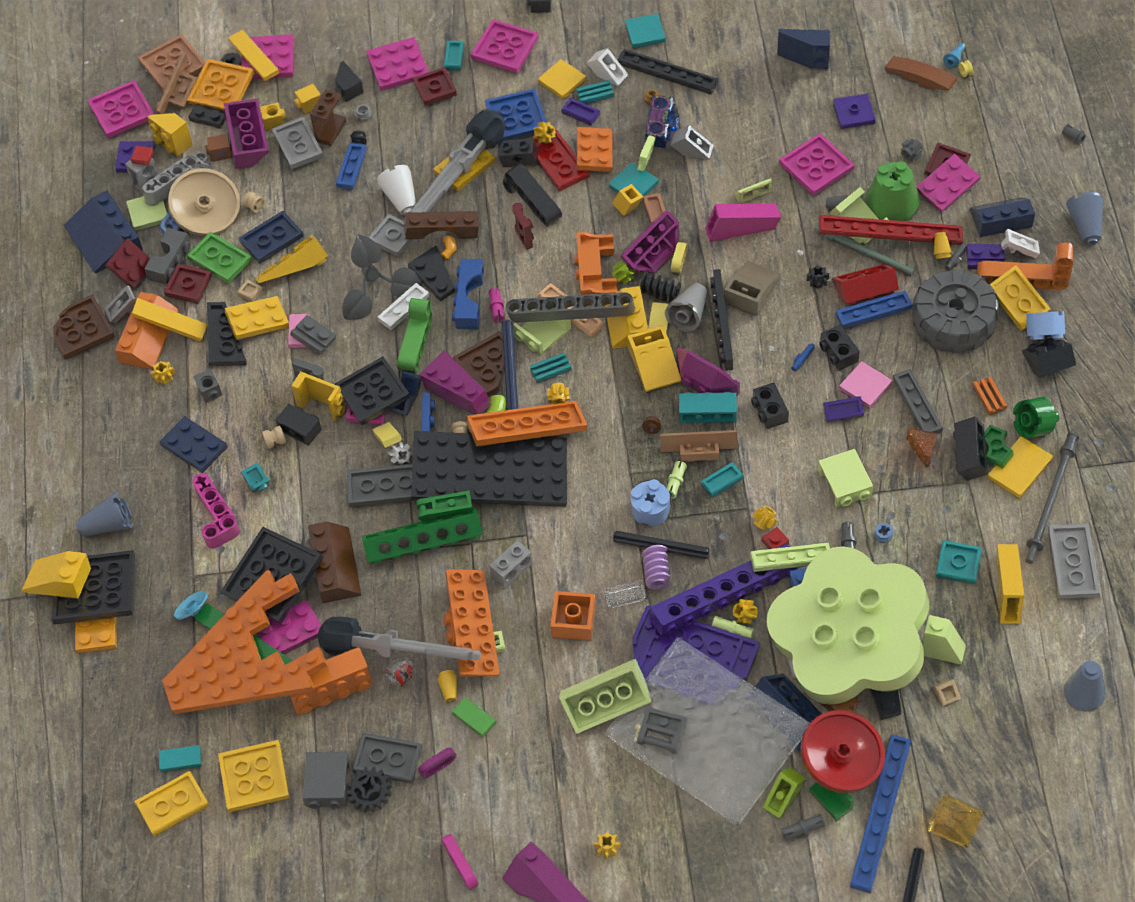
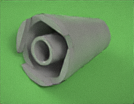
M699 283L692 284L668 304L665 310V317L669 324L676 325L677 329L683 332H692L699 326L707 296V290L703 285Z

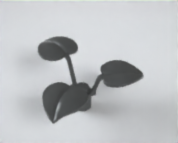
M359 234L356 236L351 250V260L356 266L362 268V274L365 277L363 279L364 293L359 289H353L346 295L342 306V314L345 319H361L371 312L372 300L366 296L368 293V281H375L378 277H381L392 283L390 291L397 297L402 296L415 283L420 286L422 285L417 274L410 268L403 267L396 270L393 274V280L379 273L372 264L379 262L382 252L379 245L369 237Z

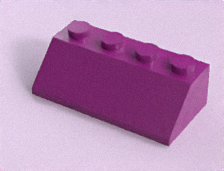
M257 98L224 103L235 169L253 167L269 153L259 100Z

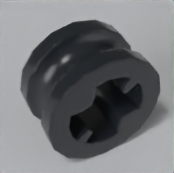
M360 130L354 131L351 134V143L366 145V133Z

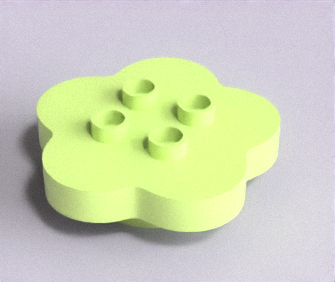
M834 547L821 552L810 562L801 584L784 591L774 600L768 611L767 627L777 649L784 656L793 660L794 673L803 691L811 699L819 703L839 704L854 698L864 689L869 688L878 691L896 690L908 685L916 678L924 661V650L918 631L927 618L929 598L921 577L911 568L894 563L877 565L857 549Z

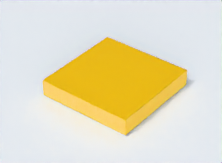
M561 59L538 78V83L564 100L587 79L586 75Z

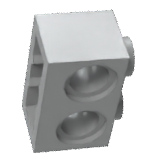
M151 158L149 165L133 164L131 159L125 163L132 186L142 194L143 185L158 175L153 158Z
M517 540L489 565L491 577L505 589L533 564L532 553Z

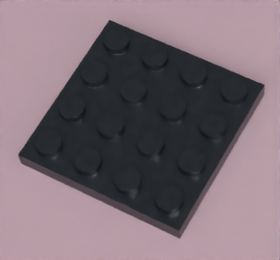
M262 527L221 590V593L237 602L265 571L269 570L272 573L275 582L291 573L300 592L265 611L268 618L282 624L324 557L312 549Z
M134 550L87 556L91 570L79 598L53 596V625L133 615Z

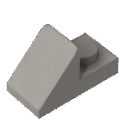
M126 286L104 309L111 323L116 324L127 312H132L136 299L130 286Z

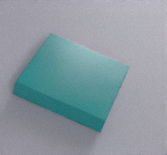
M658 14L625 20L632 48L666 42Z
M631 162L609 183V188L618 193L623 188L632 184L642 196H646L659 183V179L647 171L637 170L638 166Z
M943 540L936 577L975 585L982 547Z

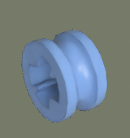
M887 523L878 524L875 529L876 540L881 543L889 542L893 536L892 526ZM885 530V533L887 532V535H883L881 531Z

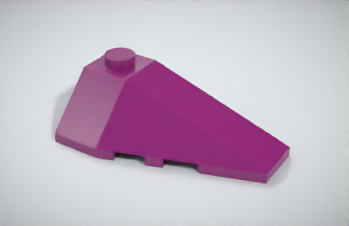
M532 841L515 856L502 877V880L517 894L535 900V902H589Z

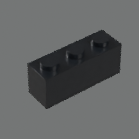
M975 416L954 423L955 431L953 432V437L956 442L954 452L957 457V473L967 481L987 475L984 425Z

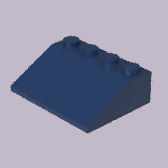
M108 190L92 197L64 224L65 229L95 274L107 268L105 264L125 239L128 238L139 249L143 250L139 236Z

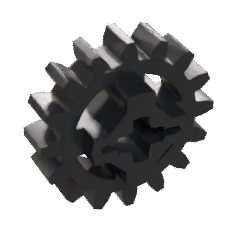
M364 767V772L362 773L356 770L357 776H350L353 782L347 783V787L351 789L346 791L350 797V803H355L354 806L357 810L362 807L365 813L368 808L372 812L375 811V807L381 810L382 802L388 804L386 796H392L391 791L388 790L392 788L391 783L388 782L390 780L388 775L384 776L383 770L377 773L375 767H372L371 771ZM377 779L382 783L383 787L377 784ZM356 792L362 795V800L356 796Z

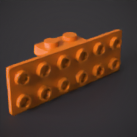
M447 569L445 574L450 607L443 616V623L447 627L446 642L449 643V646L469 648L472 651L478 650L481 652V657L474 661L472 659H458L460 676L498 677L500 671L484 570Z

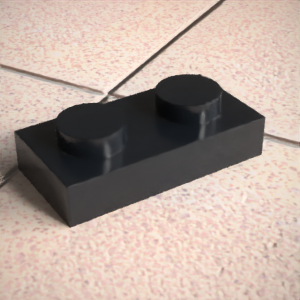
M198 104L194 105L188 116L191 122L221 129L226 120L225 111Z

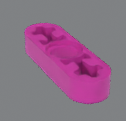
M451 833L441 838L448 855L468 890L478 886V881Z

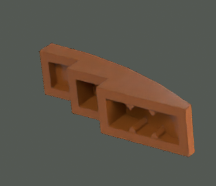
M893 56L885 66L886 72L901 74L903 80L917 81L919 87L950 91L957 81V77L939 68L908 58Z

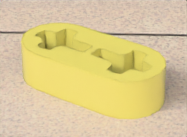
M677 243L671 264V272L681 273L687 254V243Z

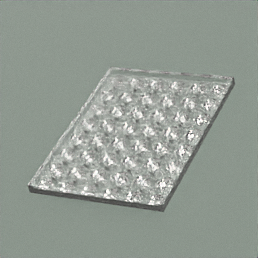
M677 637L645 679L651 702L617 716L604 734L738 826L798 745L810 723ZM647 707L687 717L688 720L678 754L670 753V750L644 744V746L637 744L638 733ZM652 731L647 733V736L669 742L673 740V737Z

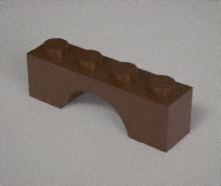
M477 211L405 213V239H424L428 234L437 231L452 232L458 238H477L479 227Z

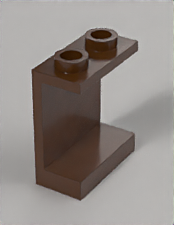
M325 89L310 113L314 136L318 143L332 146L346 123V117L333 113V109L341 98L340 93Z

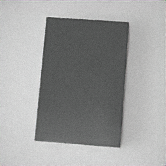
M362 733L352 772L357 773L356 770H359L362 773L364 772V767H367L368 771L375 767L377 773L383 770L384 776L388 775L390 780L413 784L423 745L417 742Z

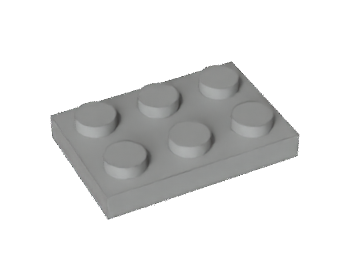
M304 117L272 129V133L291 170L324 157Z

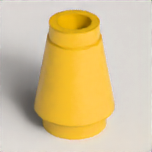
M946 232L935 233L934 255H936V259L951 257L950 253L952 251Z
M453 670L440 672L437 680L445 702L457 700V675H455Z

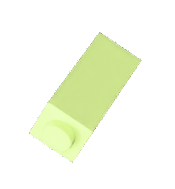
M929 615L923 641L924 656L961 665L966 645L949 619Z

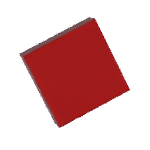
M136 146L131 162L133 164L149 165L154 153L153 148Z

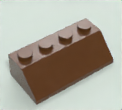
M328 521L308 525L312 550L324 557L316 569L322 603L361 596L349 527Z

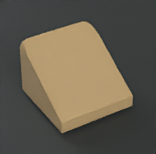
M948 679L932 686L942 706L961 699L954 679Z

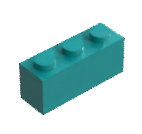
M687 392L679 394V422H737L736 393Z

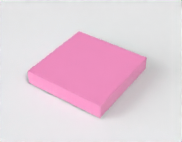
M861 361L839 385V390L852 398L861 396L862 404L870 409L892 385V380Z

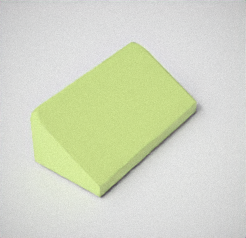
M770 178L739 190L734 196L740 204L767 194L772 190V180Z

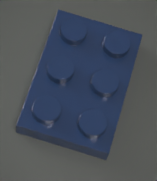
M281 211L239 237V241L260 264L304 237V234L284 211Z
M186 416L159 441L162 447L201 473H204L228 448L227 443Z

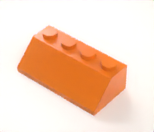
M140 292L138 296L139 299L177 313L179 312L175 306L158 295ZM130 314L115 349L119 363L154 370L153 365L157 364L170 330L135 318Z

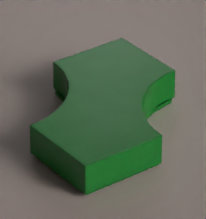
M989 425L985 430V444L989 449L987 462L1004 468L1013 457V450L1005 445L1007 431L993 425Z

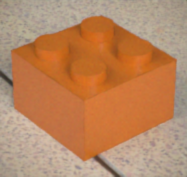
M555 591L550 625L552 638L592 641L596 610L595 594Z

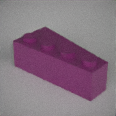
M444 350L419 374L425 390L473 415L482 414L491 405L485 389Z

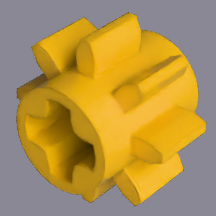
M539 122V127L534 128V137L539 140V143H550L551 138L555 137V128L550 125V122Z
M160 361L153 365L154 371L151 372L152 378H155L156 383L166 384L173 380L172 374H175V371L171 367L170 362Z
M554 383L551 385V389H547V401H551L552 404L570 400L569 387L565 388V385L562 383Z
M768 506L756 508L752 517L756 518L754 524L762 530L773 528L778 521L774 518L776 512Z
M739 599V603L734 605L733 616L738 618V623L751 624V620L757 618L758 608L753 605L754 601Z
M608 831L602 836L598 834L599 842H594V848L598 849L597 856L603 855L606 857V860L612 855L617 856L616 849L621 848L620 842H616L617 835L612 836Z

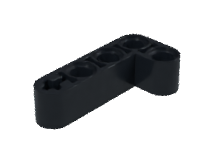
M521 163L505 173L503 178L505 189L510 194L516 191L545 226L551 225L562 217L560 208Z

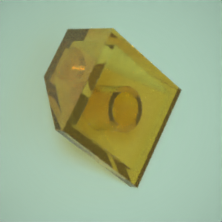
M945 794L939 801L930 819L928 831L968 848L985 811Z

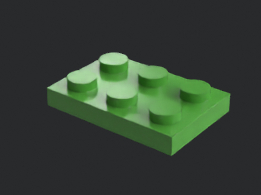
M212 232L187 255L188 260L207 271H211L213 275L228 284L252 261L251 255Z

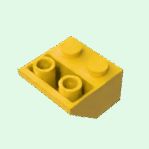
M175 113L148 116L153 140L157 144L164 146L169 153H173L178 157L193 145L187 122Z

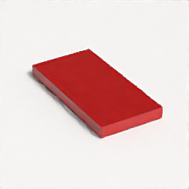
M556 128L555 137L551 138L550 143H539V140L532 137L538 148L537 163L559 192L590 177L588 171L577 170V156Z

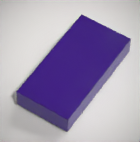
M569 98L561 109L562 114L590 126L600 115V110L573 98Z
M861 396L823 403L826 422L864 415Z

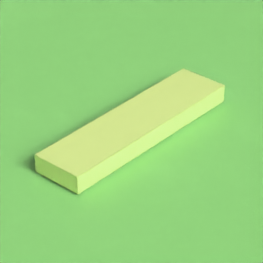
M829 543L751 551L750 558L754 572L808 566L818 554L830 549Z

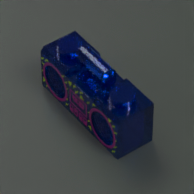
M652 96L645 143L648 136H653L655 138L654 147L666 148L667 142L671 141L672 132L678 131L680 115L676 114L677 104H674L673 97Z

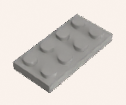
M1089 524L1048 526L1058 598L1099 597L1100 589Z

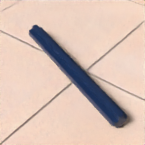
M506 320L502 322L507 410L518 409L513 322Z

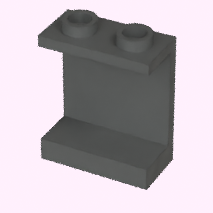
M306 752L303 785L305 807L318 809L329 806L330 808L337 809L341 806H347L345 797L347 768L350 767V759L347 752Z

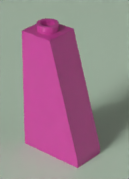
M776 203L715 204L705 229L709 241L773 230L781 219V213L778 211Z

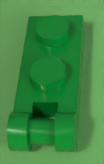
M470 491L422 498L416 501L417 509H419L418 519L420 521L473 511Z

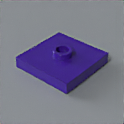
M867 93L833 99V105L841 129L875 124L876 119Z

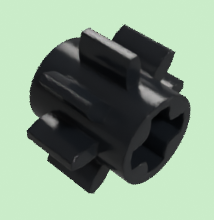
M816 265L813 268H809L806 281H810V287L813 286L819 289L823 285L827 286L830 274L826 273L825 267Z

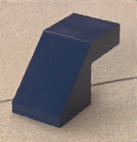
M405 371L402 373L401 382L411 398L393 407L390 411L407 416L419 394L421 378L419 375Z

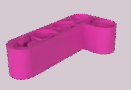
M204 473L194 476L192 482L196 494L213 519V522L203 527L202 535L209 548H217L237 537L240 530L235 516L209 476Z

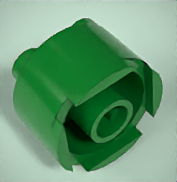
M1047 397L1019 401L1013 409V415H1015L1016 420L1013 421L1017 433L1024 438L1049 435L1055 429L1056 422L1059 421V414L1055 411Z

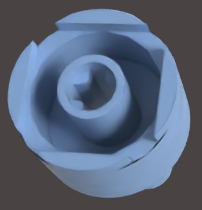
M1064 311L1026 314L1027 336H1030V340L1044 339V335H1048L1049 338H1063V334H1066Z
M654 479L638 484L631 491V513L633 518L638 523L648 524V526L662 524L670 512V495L667 488Z

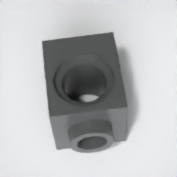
M211 369L194 376L197 388L205 403L222 396L219 383Z

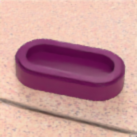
M451 747L442 750L419 766V774L422 778L432 776L451 764L456 758V753Z

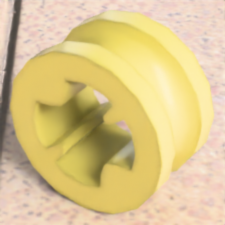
M969 60L958 64L962 77H967V74H973V67Z

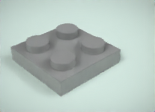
M390 214L385 217L369 236L381 249L397 257L413 240L405 239L404 221Z

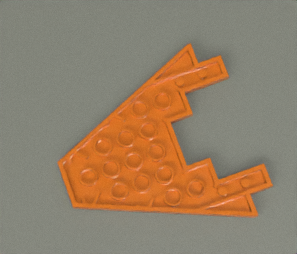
M269 570L265 571L162 680L171 710L175 714L315 690L310 675L328 666L319 647L284 665L278 651L261 660L253 637L254 634L270 626L266 610L300 592L291 573L275 582L272 573Z

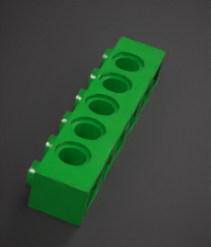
M474 508L473 511L441 516L427 521L363 535L362 541L368 563L377 564L383 562V559L386 558L398 559L403 556L402 554H418L423 549L429 548L434 550L447 543L448 545H455L460 542L459 540L463 539L475 540L483 534L478 512ZM464 524L466 527L463 531L458 532L455 530L457 525ZM439 529L447 530L444 536L436 535ZM422 533L428 535L427 539L424 541H419L417 539V537ZM402 538L409 540L404 546L398 544ZM382 543L390 545L387 550H381L379 546Z

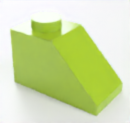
M791 767L780 772L763 808L781 818L799 795L807 778Z

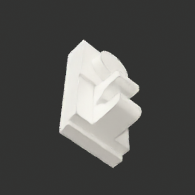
M1009 229L1006 230V238L1001 243L1002 250L1009 247L1010 253L1018 250L1024 255L1037 258L1040 255L1037 240Z

